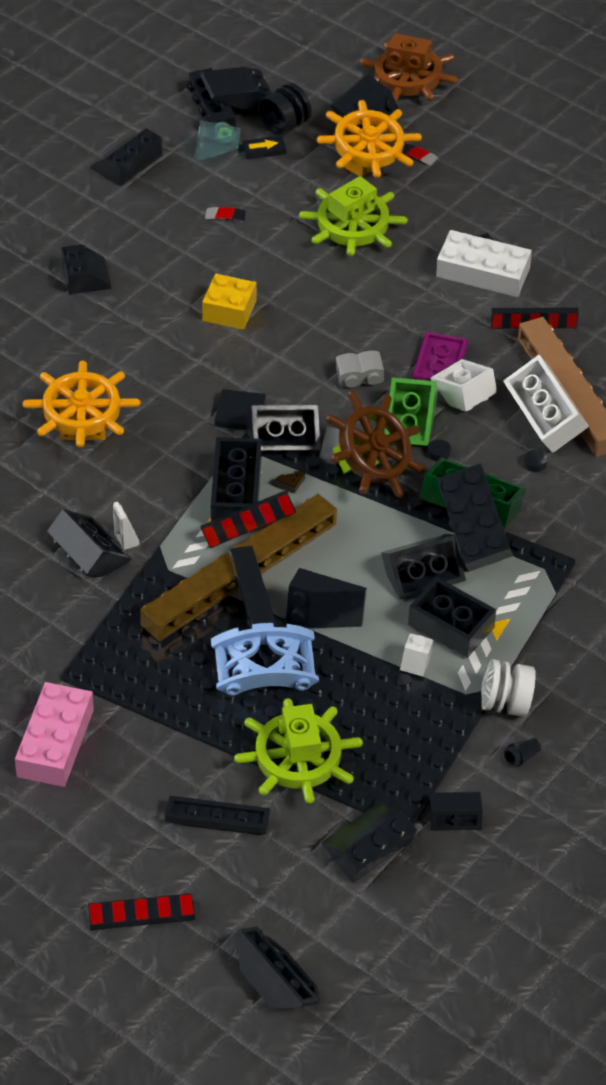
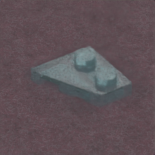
M200 121L195 161L238 149L241 128Z

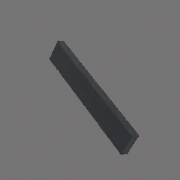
M253 546L230 548L228 554L251 629L252 624L273 623L274 627H277ZM260 645L258 649L262 667L265 668L272 666L283 657L273 652L268 645Z

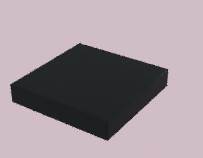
M222 389L215 417V426L247 430L246 410L251 406L265 405L266 394Z

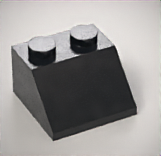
M83 244L61 247L62 267L69 295L111 289L103 256Z

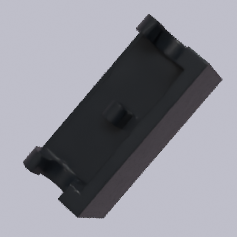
M480 792L430 793L429 816L431 830L482 829L483 809Z

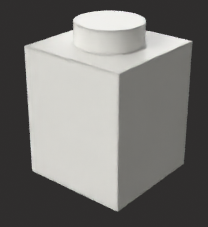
M410 633L404 647L400 670L424 676L430 659L433 639Z

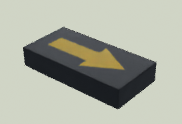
M282 136L242 141V148L246 159L286 154V146Z

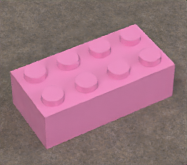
M48 682L44 683L15 757L17 777L62 787L66 786L94 711L92 691Z

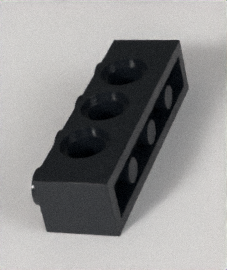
M207 68L189 72V81H186L187 90L189 93H192L193 103L198 106L199 116L204 118L206 130H209L212 135V129L215 124L226 122L233 129V133H236V117L231 106L212 100L200 76L202 71L213 69Z

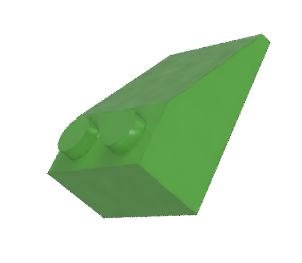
M392 377L390 388L392 401L389 412L400 420L405 429L412 426L419 427V433L409 437L412 446L428 447L437 403V382ZM385 428V434L389 435V431Z

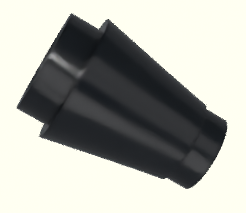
M536 738L509 744L503 752L504 759L511 767H521L541 750V745Z

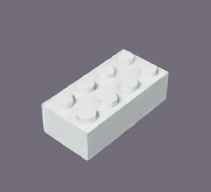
M450 230L437 258L436 277L518 297L530 270L532 250Z
M540 355L504 380L505 385L532 427L552 453L589 427L550 366Z

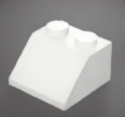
M463 359L431 377V381L437 382L438 391L448 404L461 411H469L475 405L488 400L490 396L497 393L493 369Z

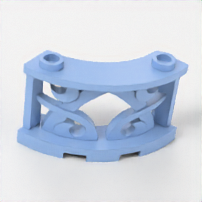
M273 623L252 624V629L239 631L238 628H234L211 638V646L215 648L219 682L216 684L217 689L228 695L235 696L243 691L265 686H284L301 691L310 688V686L319 682V677L315 675L311 641L315 639L314 631L292 624H287L286 628L274 627ZM260 645H268L273 652L283 656L268 668L249 660L258 651ZM227 654L230 655L231 658H232V659H231L230 661H228V662H227ZM297 662L302 664L303 671H300V665ZM235 666L233 676L229 678L228 670Z

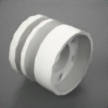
M491 659L482 682V709L490 711L494 705V711L501 712L506 702L508 714L526 717L531 706L535 688V668L516 664L512 674H510L509 662H503L500 667L499 660Z

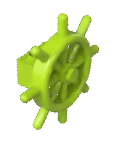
M361 176L330 194L318 188L316 195L323 200L319 205L318 212L301 211L299 213L300 219L318 220L321 232L312 237L313 244H318L328 238L334 243L347 246L348 256L355 254L357 246L368 245L375 241L385 248H390L392 242L384 236L388 225H405L408 222L405 216L389 215L386 203L394 199L393 192H388L378 197L377 188ZM375 211L378 215H370L369 213ZM330 221H339L334 225L330 223ZM368 223H377V224L372 227V226H370Z
M287 698L283 701L282 715L271 719L265 725L252 718L245 719V726L258 733L256 751L236 754L234 761L238 764L257 761L260 770L267 777V780L259 788L261 795H267L278 784L287 788L302 789L305 802L312 804L315 800L312 787L324 783L332 775L347 784L353 782V775L338 767L341 760V750L361 747L363 741L359 737L340 739L338 732L330 724V721L338 712L336 707L328 708L320 717L314 714L312 704L294 706L293 701ZM319 735H321L327 742H321ZM270 741L283 747L266 750ZM331 751L327 760L321 758V752ZM286 757L279 766L271 760ZM307 762L318 768L308 771ZM292 765H297L298 772L288 770Z

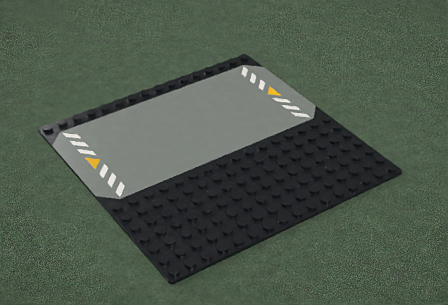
M247 431L242 436V438H249ZM262 451L259 501L285 491V489L275 486V479L279 475L301 471L305 473V480L296 493L288 491L294 507L296 508L303 504L306 499L320 494L337 508V524L261 574L277 627L286 628L287 624L301 626L286 621L289 584L299 568L367 588L364 619L361 627H304L314 631L315 639L311 641L315 675L319 677V682L303 691L284 686H265L249 689L235 696L228 695L217 689L216 684L219 682L215 648L211 646V638L234 628H238L239 631L251 629L239 589L162 641H158L141 626L140 609L147 603L156 600L165 591L171 590L179 585L182 580L188 579L197 573L202 567L208 566L219 556L228 553L230 548L243 543L251 538L254 533L260 532L268 526H263L210 548L200 526L211 522L210 505L213 476L63 673V681L79 689L92 691L95 696L232 756L239 753L256 751L258 733L245 726V719L252 718L265 725L271 719L282 715L283 701L287 698L293 701L294 706L312 704L314 714L320 717L328 708L336 707L338 712L330 721V724L336 729L340 739L359 737L363 741L361 747L341 750V760L338 767L353 775L354 780L352 783L347 784L332 775L324 783L312 787L313 791L362 813L377 803L382 802L401 810L415 826L430 802V793L437 791L486 711L482 709L481 689L483 678L491 659L499 660L500 667L503 662H509L511 670L574 568L575 559L505 531L513 556L468 571L458 545L466 581L452 585L496 609L495 628L467 658L408 625L409 606L420 594L399 599L386 575L381 555L383 551L443 534L455 535L447 509L403 491L404 495L402 498H397L391 486L385 483L370 482L368 492L362 494L359 491L362 477L358 474H354L353 471L343 473L341 466L327 463L323 459L304 451ZM410 633L433 639L430 659L424 676L400 670L404 647ZM257 651L249 660L262 666ZM227 654V662H228V661H230L232 658H231L230 655ZM297 662L300 665V671H303L302 664ZM235 666L228 670L229 678L233 676ZM319 735L321 742H327L321 735ZM270 741L266 750L283 747ZM331 751L321 752V758L327 760ZM286 757L271 760L279 766ZM257 761L248 762L259 767ZM307 762L308 771L318 768ZM292 765L288 771L298 772L297 765Z

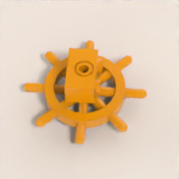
M360 100L358 102L359 111L351 112L343 118L332 111L326 113V117L337 124L335 135L318 136L317 143L335 145L336 150L342 156L336 162L337 168L341 169L344 167L361 177L368 172H372L375 178H379L381 176L380 167L390 165L396 160L408 167L413 165V160L402 154L404 142L421 141L422 135L419 133L404 134L402 127L396 121L402 116L400 109L395 110L389 116L379 111L367 110L366 102ZM357 125H362L363 129L357 127ZM348 130L354 135H344V133ZM386 130V131L389 132L390 134H381V133H383V132ZM388 142H395V145L391 147L388 145Z
M82 360L78 364V372L69 373L57 379L46 372H42L40 379L49 385L44 392L43 399L24 400L22 405L26 409L43 408L47 423L37 430L39 436H44L51 430L56 429L60 432V440H76V446L82 448L85 445V440H105L107 428L119 436L123 435V427L115 422L119 416L120 408L139 407L141 402L137 398L120 399L115 385L125 378L124 372L119 371L107 379L102 375L87 372V362ZM87 387L93 388V390L91 392H88ZM78 388V390H76L75 392L71 391L70 389ZM103 393L108 397V399H96ZM61 394V395H63L64 397H66L67 399H56V398ZM54 408H60V414Z

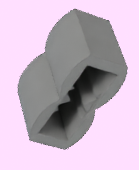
M365 351L359 354L346 353L336 357V370L340 387L352 388L361 384L376 385L384 381V368L379 351Z

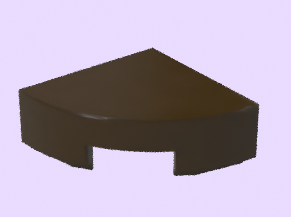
M294 471L291 474H281L275 479V486L296 493L305 480V473Z

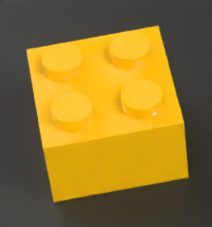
M215 274L202 302L203 321L244 330L257 301V282Z

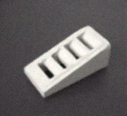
M118 502L113 503L114 535L120 546L124 550L138 546L139 539L122 506Z

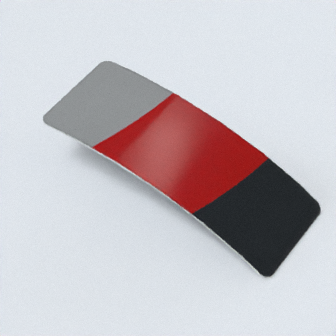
M404 144L403 154L412 156L429 166L438 158L423 148Z
M211 207L206 209L205 219L220 218L244 222L246 211L229 207Z

